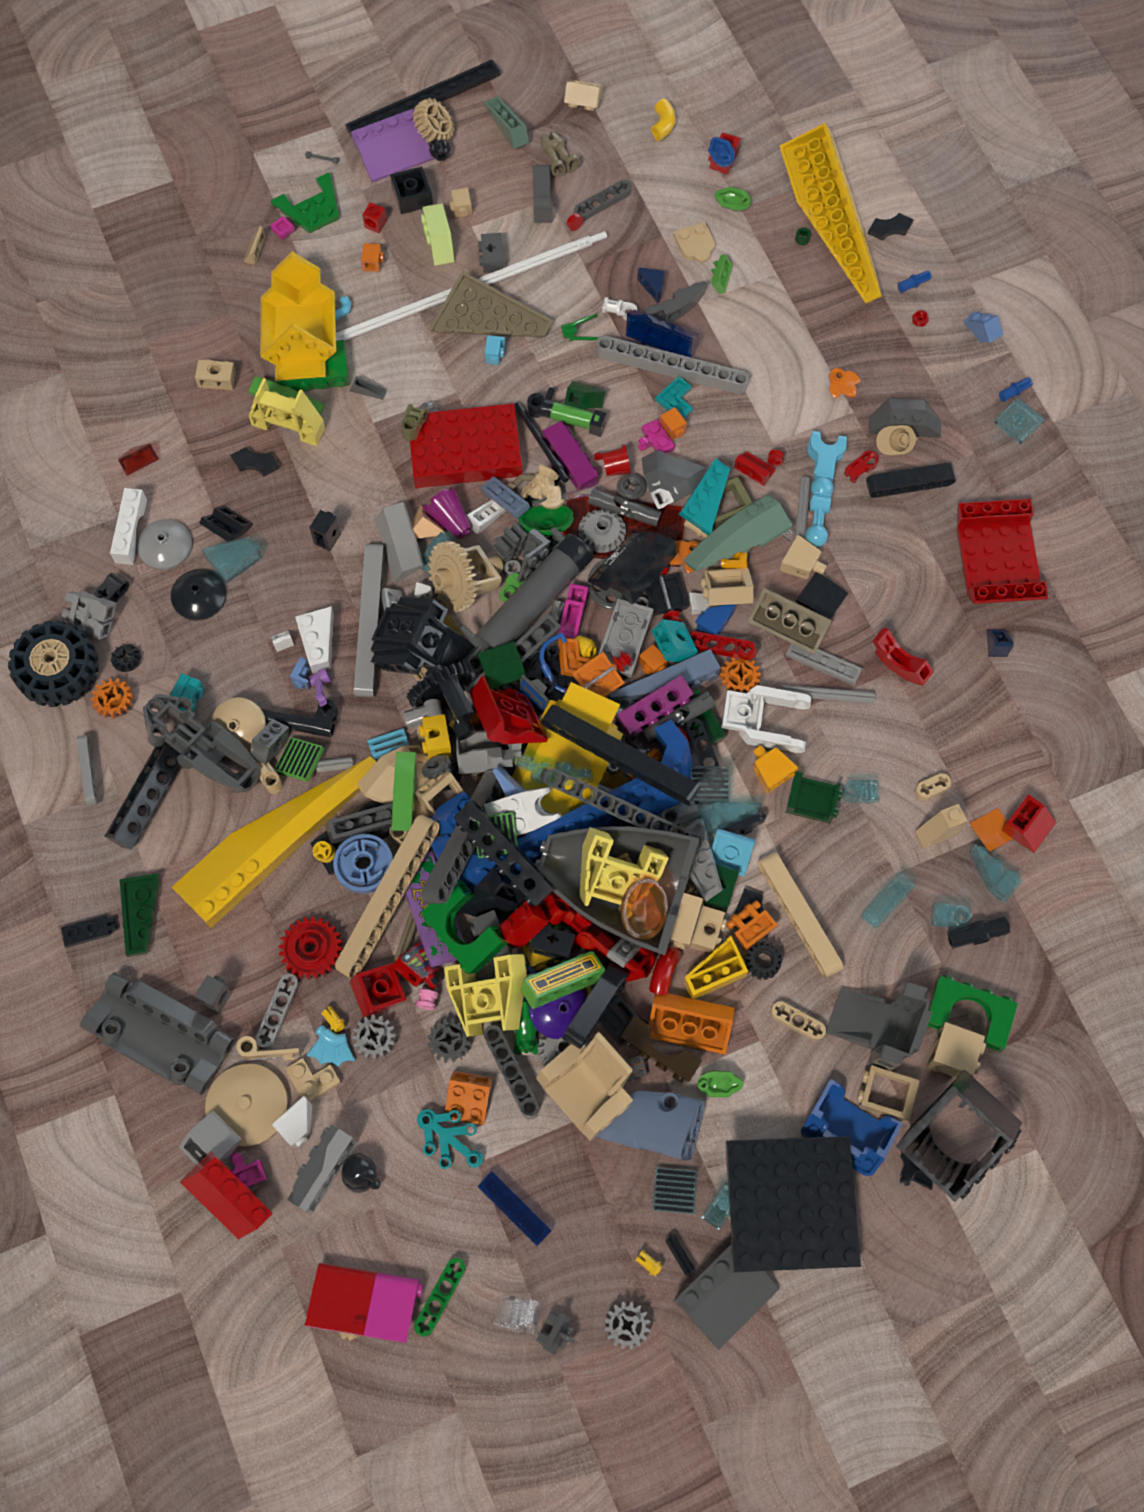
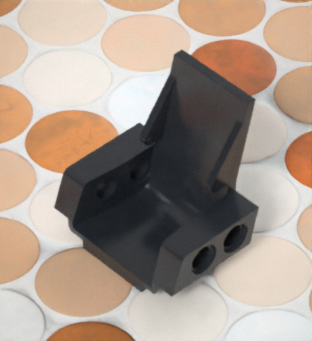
M400 597L398 603H392L390 607H386L371 640L374 643L371 651L374 655L370 662L387 672L419 675L422 667L429 670L437 665H442L444 668V666L449 667L451 664L456 665L458 662L462 663L463 659L475 646L442 623L448 609L436 600Z

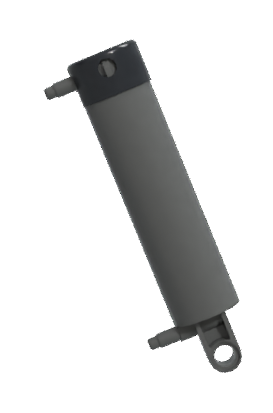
M552 527L550 532L559 543L476 635L464 625L460 627L462 633L475 646L463 659L462 663H470V660L473 659L476 663L474 670L478 672L482 669L478 653L513 641L516 643L569 583L592 561L593 553L585 542L573 534L563 536L559 530Z

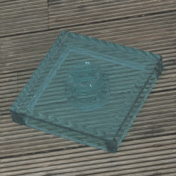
M1017 398L995 419L994 424L1018 443L1022 444L1044 423L1045 419Z

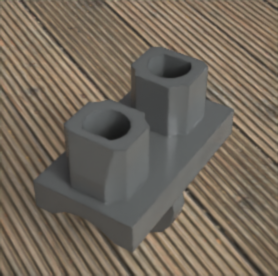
M562 1312L560 1314L549 1313L546 1323L552 1325L553 1328L550 1334L541 1331L537 1337V1341L544 1346L543 1349L555 1355L559 1347L565 1348L567 1342L574 1344L575 1340L570 1338L574 1329L569 1327L572 1318Z

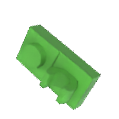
M722 254L719 260L713 262L716 268L711 269V272L714 274L711 284L718 294L725 293L733 267L727 255Z

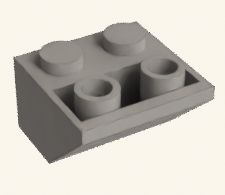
M212 1111L188 1132L179 1148L196 1165L210 1151L225 1164L242 1139Z

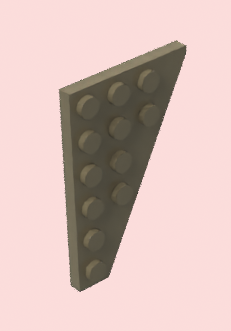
M462 271L430 325L429 331L432 333L545 338L553 325V320Z

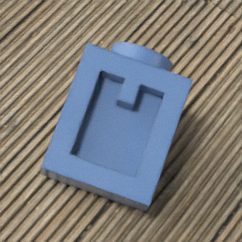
M301 657L296 663L290 678L296 688L309 690L310 683L305 678L310 668L307 660Z

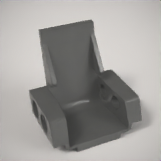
M905 982L893 991L889 1004L885 1003L886 1000L883 998L841 988L829 1019L826 1033L871 1049L872 1053L867 1065L891 1071L901 1065L903 1059L911 1057L912 1054L920 1049L932 1012L928 1011L930 1001L924 998L927 988Z

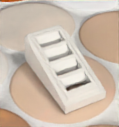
M491 499L467 515L471 529L476 534H479L505 513L506 510Z

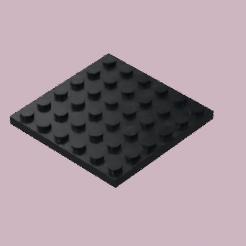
M850 1136L725 1141L734 1273L861 1267Z

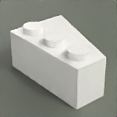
M332 607L295 617L312 674L318 673V670L326 668L327 671L331 670L334 621Z

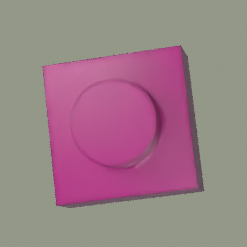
M284 216L270 225L271 230L281 240L295 231L294 226Z

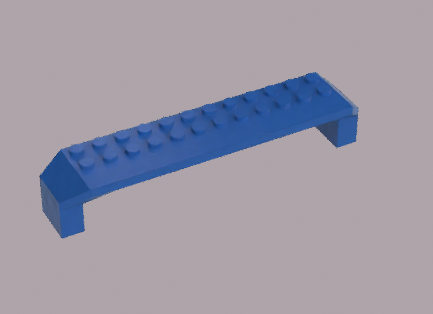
M669 720L655 728L659 750L663 756L661 763L691 779L693 762L689 743L674 722ZM638 778L608 792L654 815L660 814L664 810L681 803ZM606 796L601 798V806L607 804L608 798ZM585 804L517 839L518 847L535 864L537 859H540L543 855V852H540L543 840L547 841L548 835L596 827H620L619 818L594 806ZM624 804L618 807L619 815L625 812ZM638 813L640 820H642V813ZM448 834L435 839L431 845L437 861L450 838ZM471 854L459 880H462L472 892L488 872L498 865L493 860L489 861L486 857L478 858V855ZM508 854L500 855V858L505 860ZM515 864L513 871L516 875H519L522 868L519 864Z

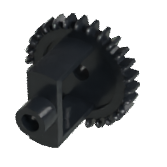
M458 662L456 665L451 664L449 667L444 666L443 668L442 665H437L427 670L425 673L426 677H423L424 680L417 681V684L408 690L409 693H407L406 697L413 708L424 706V702L427 700L437 699L441 703L442 713L445 714L449 736L456 734L458 740L461 741L474 735L476 731L470 721L474 711L464 693L465 686L468 687L476 680L477 675L472 664L469 662Z

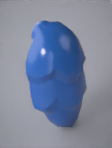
M719 137L712 138L708 152L712 156L714 163L720 167H729L734 161V149L731 147L730 142Z

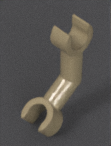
M539 471L534 475L520 474L507 487L516 492L518 486L523 481L531 482Z

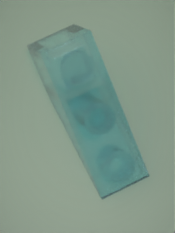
M716 802L700 810L699 815L704 821L706 832L711 836L713 834L716 835L717 829H724L747 817L759 814L762 804L760 802Z
M974 844L969 852L988 891L1005 903L1023 881L1016 872L1009 871L1004 867V864L999 859L990 856L984 847Z

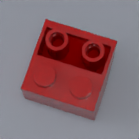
M1028 794L1001 831L1035 853L1056 822L1045 805Z

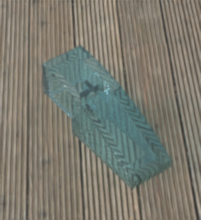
M901 872L861 917L877 929L913 891L916 885Z

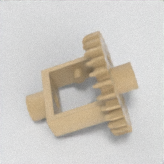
M445 541L436 544L437 546L433 547L434 550L430 551L432 556L428 557L431 561L428 563V566L431 569L428 570V573L431 574L429 580L433 581L431 587H435L434 594H438L437 600H441V605H445L447 609H450V612L455 611L456 613L467 610L475 602L474 598L477 595L496 590L500 586L502 578L499 574L503 571L502 560L498 556L488 558L479 545L464 549L454 541ZM476 568L483 580H473L472 577L477 574L471 573V570Z

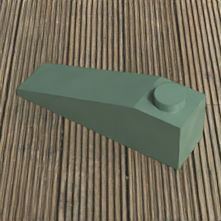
M499 96L484 102L486 109L505 139L514 149L529 143L526 125Z

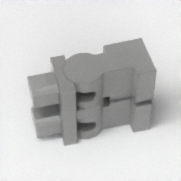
M85 591L66 593L65 601L72 605L71 608H64L61 617L67 620L68 623L77 626L78 629L93 635V638L101 640L109 637L112 626L110 619L114 617L117 603L105 598H98Z

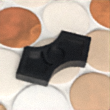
M901 213L886 220L875 218L867 234L882 241L894 234L906 236L914 219Z
M244 447L230 455L241 472L255 470L265 477L280 469L271 452L256 454L248 450L247 447Z

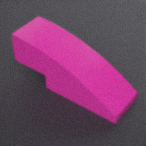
M570 584L559 633H563L567 638L574 639L578 636L589 587Z

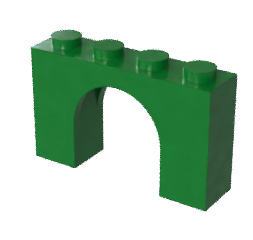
M336 340V352L328 358L325 365L326 377L277 380L276 383L295 391L302 390L303 392L313 389L323 390L331 387L341 388L349 386L344 340Z
M458 880L446 903L428 904L421 913L425 917L424 921L435 930L437 938L446 944L448 952L459 961L461 969L468 974L478 973L508 942L504 940L499 926L488 927L470 944L459 938L454 925L456 914L474 894L462 880Z
M947 975L939 976L928 1007V1011H931L932 1015L927 1027L938 1030L945 1022L948 1023L952 1007L956 1002L970 1000L979 1004L986 1013L987 1027L983 1041L986 1043V1047L1002 1052L1007 1045L1018 1003L1013 1002V999L1007 996L999 997L993 995L994 993L990 990L976 989L970 983L956 982L953 977Z

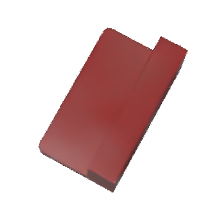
M747 451L743 455L739 454L735 459L734 468L763 486H765L775 472L774 467Z

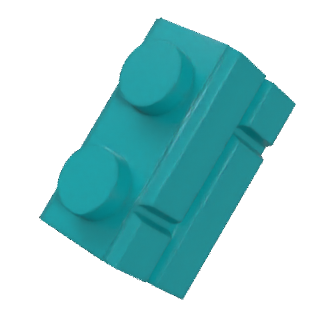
M181 673L170 695L190 699L192 702L191 711L194 713L196 709L195 704L198 699L203 697L205 689L200 680Z

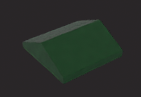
M514 641L478 653L490 689L521 680L522 675L526 676Z

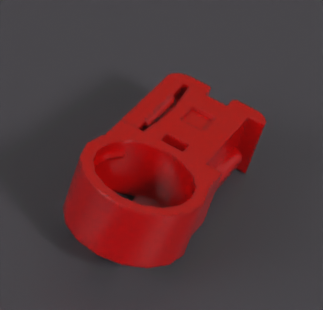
M874 451L863 452L859 458L845 468L844 475L850 477L852 483H856L857 478L863 473H869L877 467L878 455ZM871 458L875 460V463L872 465L866 464Z

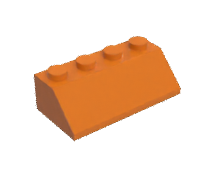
M655 994L649 1020V1026L651 1027L650 1038L726 1055L735 1008L673 994Z

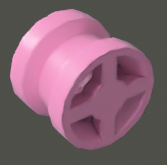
M419 989V1000L416 1001L415 1006L426 1010H435L436 1005L434 1003L439 994L431 990Z

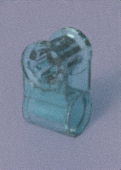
M850 780L842 789V799L848 803L879 802L880 797L877 794L879 782L877 780ZM847 789H853L855 794H850Z
M946 903L932 904L933 926L963 928L971 919V911L966 906L949 905ZM958 914H962V917H963L964 919L961 920V919H960V916H958Z

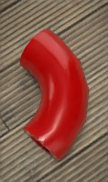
M668 946L666 954L659 955L650 981V992L657 995L668 994L674 970L682 958L681 951L677 947Z

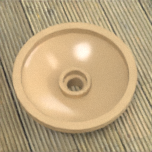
M237 697L222 702L216 708L211 718V721L217 722L238 739L249 752L252 739L266 726L265 715L261 708L246 698ZM233 722L236 723L235 729H232L231 727Z

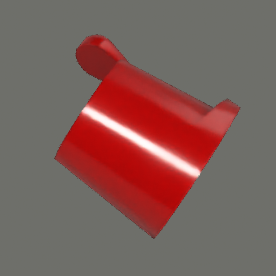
M622 444V448L594 454L595 460L603 459L606 477L631 474L625 444Z

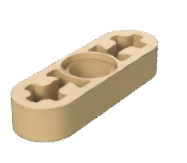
M776 1002L771 1008V1016L774 1020L812 1041H820L826 1034V1028L823 1023L785 1002ZM780 1007H783V1012L788 1015L790 1011L793 1012V1014L789 1018V1022L786 1021V1018L788 1016L784 1014L778 1016L777 1010H775V1008L779 1009ZM795 1016L803 1018L804 1024L797 1027L793 1024ZM809 1021L811 1022L809 1027L815 1029L816 1026L819 1027V1032L821 1034H817L816 1036H814L813 1030H811L810 1028H808L807 1031H804L803 1029L806 1027Z

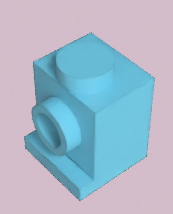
M487 335L485 363L491 365L500 364V358L504 357L506 347L505 337Z

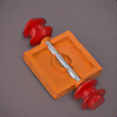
M620 651L621 656L618 658L613 656V663L611 664L605 653L601 652L571 674L579 686L606 697L624 684L616 670L625 672L624 667L626 665L632 667L631 662L633 660L627 652L623 653Z

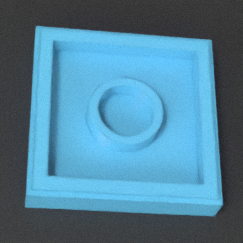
M717 829L711 849L715 864L739 871L738 875L744 877L755 840Z

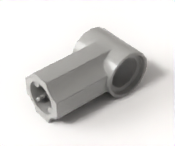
M437 699L427 700L424 702V706L410 709L403 713L408 728L421 725L423 717L443 714L441 703Z

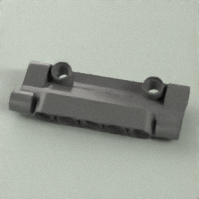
M116 972L110 975L105 984L103 994L85 1014L80 1023L81 1028L101 1038L105 1046L126 1056L173 1084L184 1085L200 1095L208 1088L218 1067L235 1042V1038L218 1030L217 1025L212 1020L141 981L131 983L130 980Z

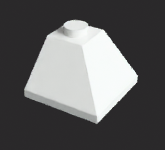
M303 1096L272 1124L294 1149L302 1147L308 1141L307 1137L310 1135L312 1104Z

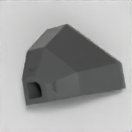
M659 450L641 458L643 474L657 509H661L692 494L707 471L704 466Z

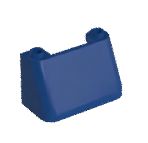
M830 1079L801 1128V1135L804 1138L850 1136L853 1169L864 1176H872L885 1160L903 1123L893 1116L887 1115L882 1116L878 1121L843 1099L846 1094L845 1089L841 1084Z

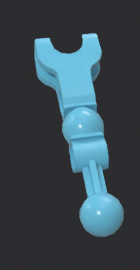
M812 431L807 452L815 462L810 511H814L813 524L806 530L805 539L816 548H820L828 540L827 530L823 527L824 515L828 514L830 510L831 495L834 491L832 481L835 463L842 459L846 451L847 437L839 435L834 445H827L821 440V433L819 431Z

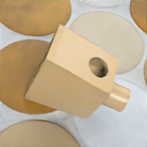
M797 535L781 563L780 571L803 579H809L813 571L823 575L827 565L819 562L822 552Z

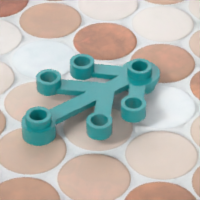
M425 1109L417 1116V1124L424 1130L425 1145L423 1152L425 1155L431 1156L437 1151L436 1145L433 1144L434 1131L439 1135L441 1151L439 1166L442 1169L450 1168L453 1163L450 1158L449 1144L466 1157V1162L470 1167L476 1168L483 1164L484 1155L478 1150L471 1151L454 1137L464 1134L467 1136L475 1135L478 1131L476 1124L469 1123L465 1126L444 1128L438 1122H459L462 1118L461 1112L452 1110L450 1113L436 1114L433 1110ZM454 1112L458 1114L457 1120L452 1119ZM425 1116H428L430 1118V1122L428 1124L424 1122ZM469 1126H473V1133L468 1132ZM429 1145L433 1148L432 1153H428L427 1147ZM473 1155L477 1157L476 1163L471 1161ZM443 1159H447L449 1161L448 1166L443 1165Z

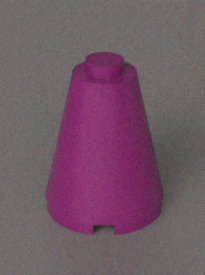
M450 487V491L446 488L430 499L432 503L429 506L425 504L423 508L425 512L456 538L461 537L464 539L471 533L469 531L471 525L453 487Z

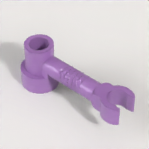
M323 668L318 670V673L309 676L312 687L315 686L316 688L315 697L319 701L320 707L327 704L323 684L331 682L327 669Z

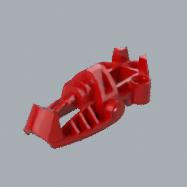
M554 892L540 905L550 923L554 925L560 924L561 921L566 923L578 934L575 945L579 948L583 947L586 953L593 951L596 956H599L600 960H603L605 957L608 958V952L621 939V937L600 928L576 912ZM642 947L634 956L643 960L638 963L631 959L624 966L625 971L629 973L628 978L625 980L626 982L644 979L649 976L656 960L651 950Z

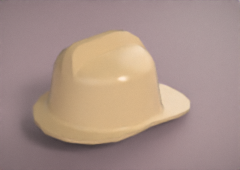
M907 425L888 426L878 433L876 444L880 452L885 455H901L909 453L914 448L918 437H916L913 429Z

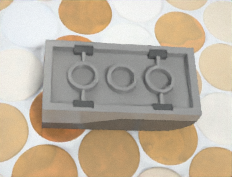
M617 599L599 654L604 652L612 664L613 656L618 658L621 656L620 651L623 653L627 652L633 660L631 662L632 667L626 665L624 667L625 672L618 669L616 671L623 681H630L635 673L639 655L642 652L653 619V608L635 603L632 605L628 601Z
M332 1124L322 1132L320 1136L322 1140L319 1145H315L310 1151V1159L307 1164H303L297 1172L298 1178L293 1186V1191L287 1199L311 1216L342 1169L345 1160L357 1145L353 1137Z

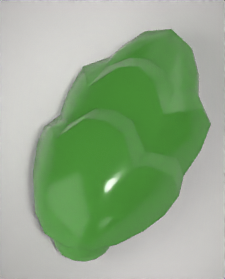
M727 187L716 191L714 194L716 201L720 203L721 207L735 212L744 211L751 205L750 196L742 189Z
M711 1070L702 1074L697 1081L700 1091L709 1097H730L733 1093L741 1090L744 1085L743 1081L731 1071Z

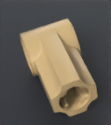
M255 759L260 767L259 779L266 790L271 794L279 793L283 788V783L269 762L264 764ZM276 780L273 785H269L271 781Z

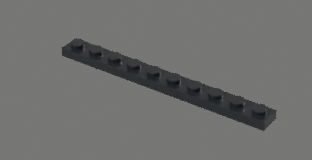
M491 59L345 124L346 130L351 136V131L408 110H414L422 100L430 98L431 100L435 99L437 102L444 101L500 76V70Z

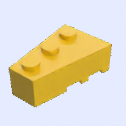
M732 936L726 939L721 946L716 948L711 955L685 976L683 983L691 999H697L747 976L748 970Z

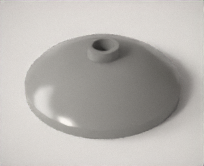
M170 519L158 520L149 524L142 530L137 540V551L141 560L147 566L157 570H168L181 565L188 558L192 550V537L188 529L180 522Z

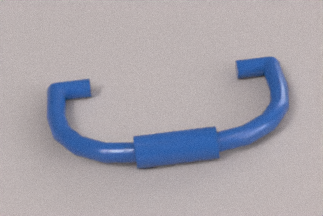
M559 633L549 638L542 645L539 659L540 667L548 682L552 681L555 689L566 693L565 689L567 690V688H563L555 682L556 679L544 660V652L548 645L559 638L563 644L567 642L564 634Z

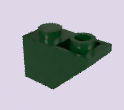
M572 381L567 387L564 404L579 409L602 408L606 390Z

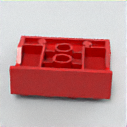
M481 676L470 692V696L489 740L502 744L544 743L548 741L547 735L527 695L511 688L500 693L493 691L489 688L485 677Z

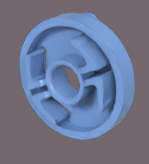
M370 834L355 835L345 840L337 849L333 861L334 871L337 879L346 889L360 894L372 893L376 891L383 875H385L393 860L390 848L382 839ZM368 857L371 860L369 867L359 869L356 866V861L359 858Z

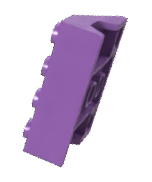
M413 109L351 131L353 146L357 148L372 183L389 177L390 174L405 171L434 160V157H431L430 147L426 143V139L421 138L422 135L417 133L418 129L414 127L415 122L412 120L414 118L412 115Z

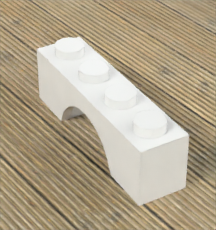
M124 488L110 551L115 563L134 564L137 550L136 528L139 518L144 516L147 504L143 490Z

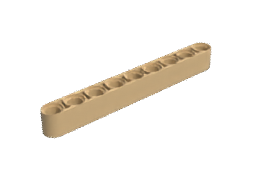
M422 814L414 820L337 959L335 969L350 979L356 974L361 973L440 829L438 822Z

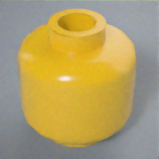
M576 636L574 639L578 640L580 657L594 658L597 652L595 642L583 636Z

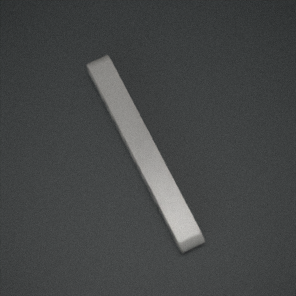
M600 336L597 339L596 353L599 358L674 378L681 376L686 381L735 394H743L747 390L749 377L744 371L610 336Z
M365 544L354 680L355 697H374L377 665L370 662L374 655L371 651L374 642L371 639L379 624L381 615V591L383 588L385 545Z

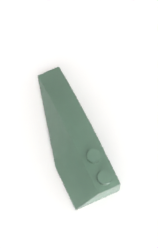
M767 494L736 513L715 529L684 559V563L695 572L717 564V561L720 559L728 560L733 558V554L741 551L743 553L749 552L750 548L757 545L762 547L792 529L793 525L781 504Z

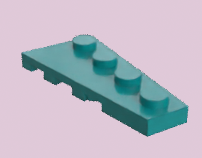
M716 458L712 461L679 513L680 516L708 536L711 534L730 471L729 467Z

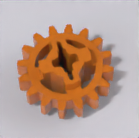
M731 657V663L725 661V667H721L720 679H722L721 685L727 686L726 692L727 690L748 693L750 689L760 684L761 673L758 672L760 667H754V660L748 662V660H735V658Z
M109 678L107 683L102 680L101 686L96 684L98 690L91 692L94 696L90 698L93 708L97 710L99 715L103 714L105 718L111 715L115 719L116 714L122 717V711L128 712L127 706L133 705L131 699L134 696L131 693V688L125 681L121 683L119 678L115 682H113L112 678Z

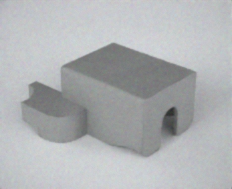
M476 731L474 735L461 741L456 736L459 774L485 772L498 767H513V762L522 758L521 750H501V743L489 740L485 731Z

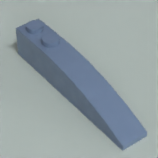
M711 649L618 689L610 693L608 699L616 703L622 700L638 702L680 675L683 676L691 689H695L707 680L710 682L718 678L721 667Z

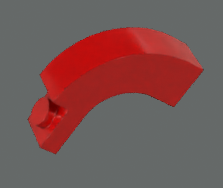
M883 627L873 639V643L877 648L875 652L877 657L901 678L924 686L934 673L926 659L912 656L903 650L888 628Z

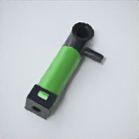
M552 387L548 388L545 399L539 393H533L528 397L527 409L530 416L534 418L542 416L562 421L566 424L587 429L589 434L602 436L607 422L606 412L594 410L593 413L551 401L555 389Z

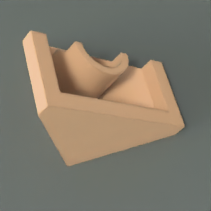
M421 505L411 522L416 539L444 535L443 526L427 514Z

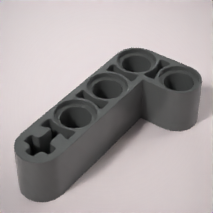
M533 165L534 223H551L549 165Z

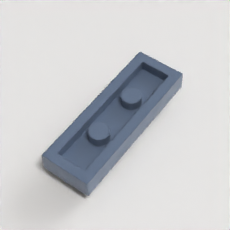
M494 476L480 487L485 495L516 519L530 508L528 502Z

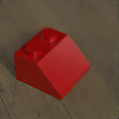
M525 900L503 921L499 929L506 942L522 949L549 921L541 906H531Z
M392 963L358 973L349 981L363 1019L364 1017L382 1013L407 1000L396 971L392 967Z

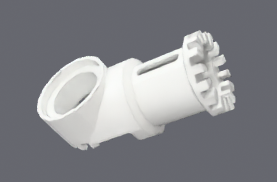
M608 297L604 298L603 305L605 306L602 309L603 313H616L626 321L636 319L637 306L635 304L623 302V300H609ZM628 309H632L634 313L632 315H627L625 311Z

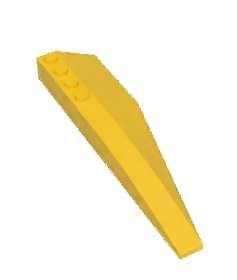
M823 123L779 147L797 203L867 304L882 297V293L833 134L827 124Z
M369 756L231 833L171 888L212 928L361 791L357 786L358 782L373 767L376 761Z

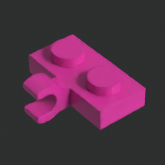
M658 419L641 427L646 437L638 440L640 444L637 446L640 451H644L651 446L655 451L659 450L665 453L675 449V445Z
M237 1152L231 1155L236 1168L232 1172L247 1187L268 1180L260 1159L244 1165L241 1153Z

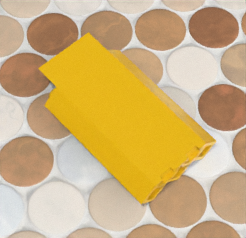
M572 682L562 700L559 699L558 702L549 701L541 717L542 719L551 705H556L618 740H621L623 733L617 730L618 727L612 724L620 704ZM542 725L548 741L544 743H528L512 775V778L525 790L550 787L541 781L540 773L544 768L552 767L597 788L609 762ZM551 771L547 774V781H553L555 773ZM567 780L564 785L565 789H571L573 783L571 780ZM553 787V791L544 795L541 799V806L546 812L550 814L560 813L561 816L587 804ZM589 788L584 789L582 793L583 798H587L590 795ZM503 793L501 799L506 797L505 793Z

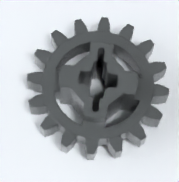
M444 1018V1024H440L437 1021V1028H430L433 1035H428L427 1038L432 1040V1042L427 1043L429 1048L433 1047L430 1052L432 1055L437 1053L436 1059L438 1061L443 1057L444 1063H447L448 1059L455 1063L456 1057L462 1060V1053L468 1054L466 1046H471V1042L467 1041L471 1036H466L464 1029L461 1028V1021L455 1024V1019L452 1018L451 1022L448 1023L446 1018ZM451 1028L458 1030L460 1033H454L451 1031ZM443 1030L442 1035L437 1038L438 1034ZM447 1037H451L452 1044L448 1045L446 1042ZM458 1044H462L460 1049L455 1051ZM438 1048H444L448 1053H443Z

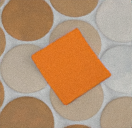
M999 808L969 823L989 852L1013 839L1001 831L1008 821Z

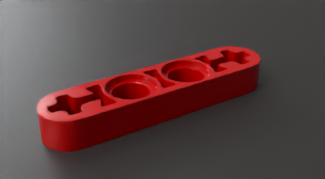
M697 631L689 633L693 641L698 639L694 644L699 652L711 649L715 655L743 660H751L757 655L755 644L751 641ZM710 641L717 642L714 647H708L707 644ZM729 644L735 645L734 649L730 651L726 650L725 647Z

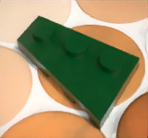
M699 688L692 691L693 695L689 699L693 700L702 694ZM677 704L673 708L674 710H677L681 706L680 704ZM711 709L694 718L702 721L711 745L726 738L725 732ZM682 712L684 719L689 715L690 712ZM692 723L690 730H694L698 737L704 736V733L700 735L698 732L700 725Z

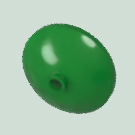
M541 504L530 506L518 520L519 525L525 532L529 533L532 529H536L544 537L553 536L550 532L552 527H555L561 533L568 529L573 523V512L564 505L557 509H547Z

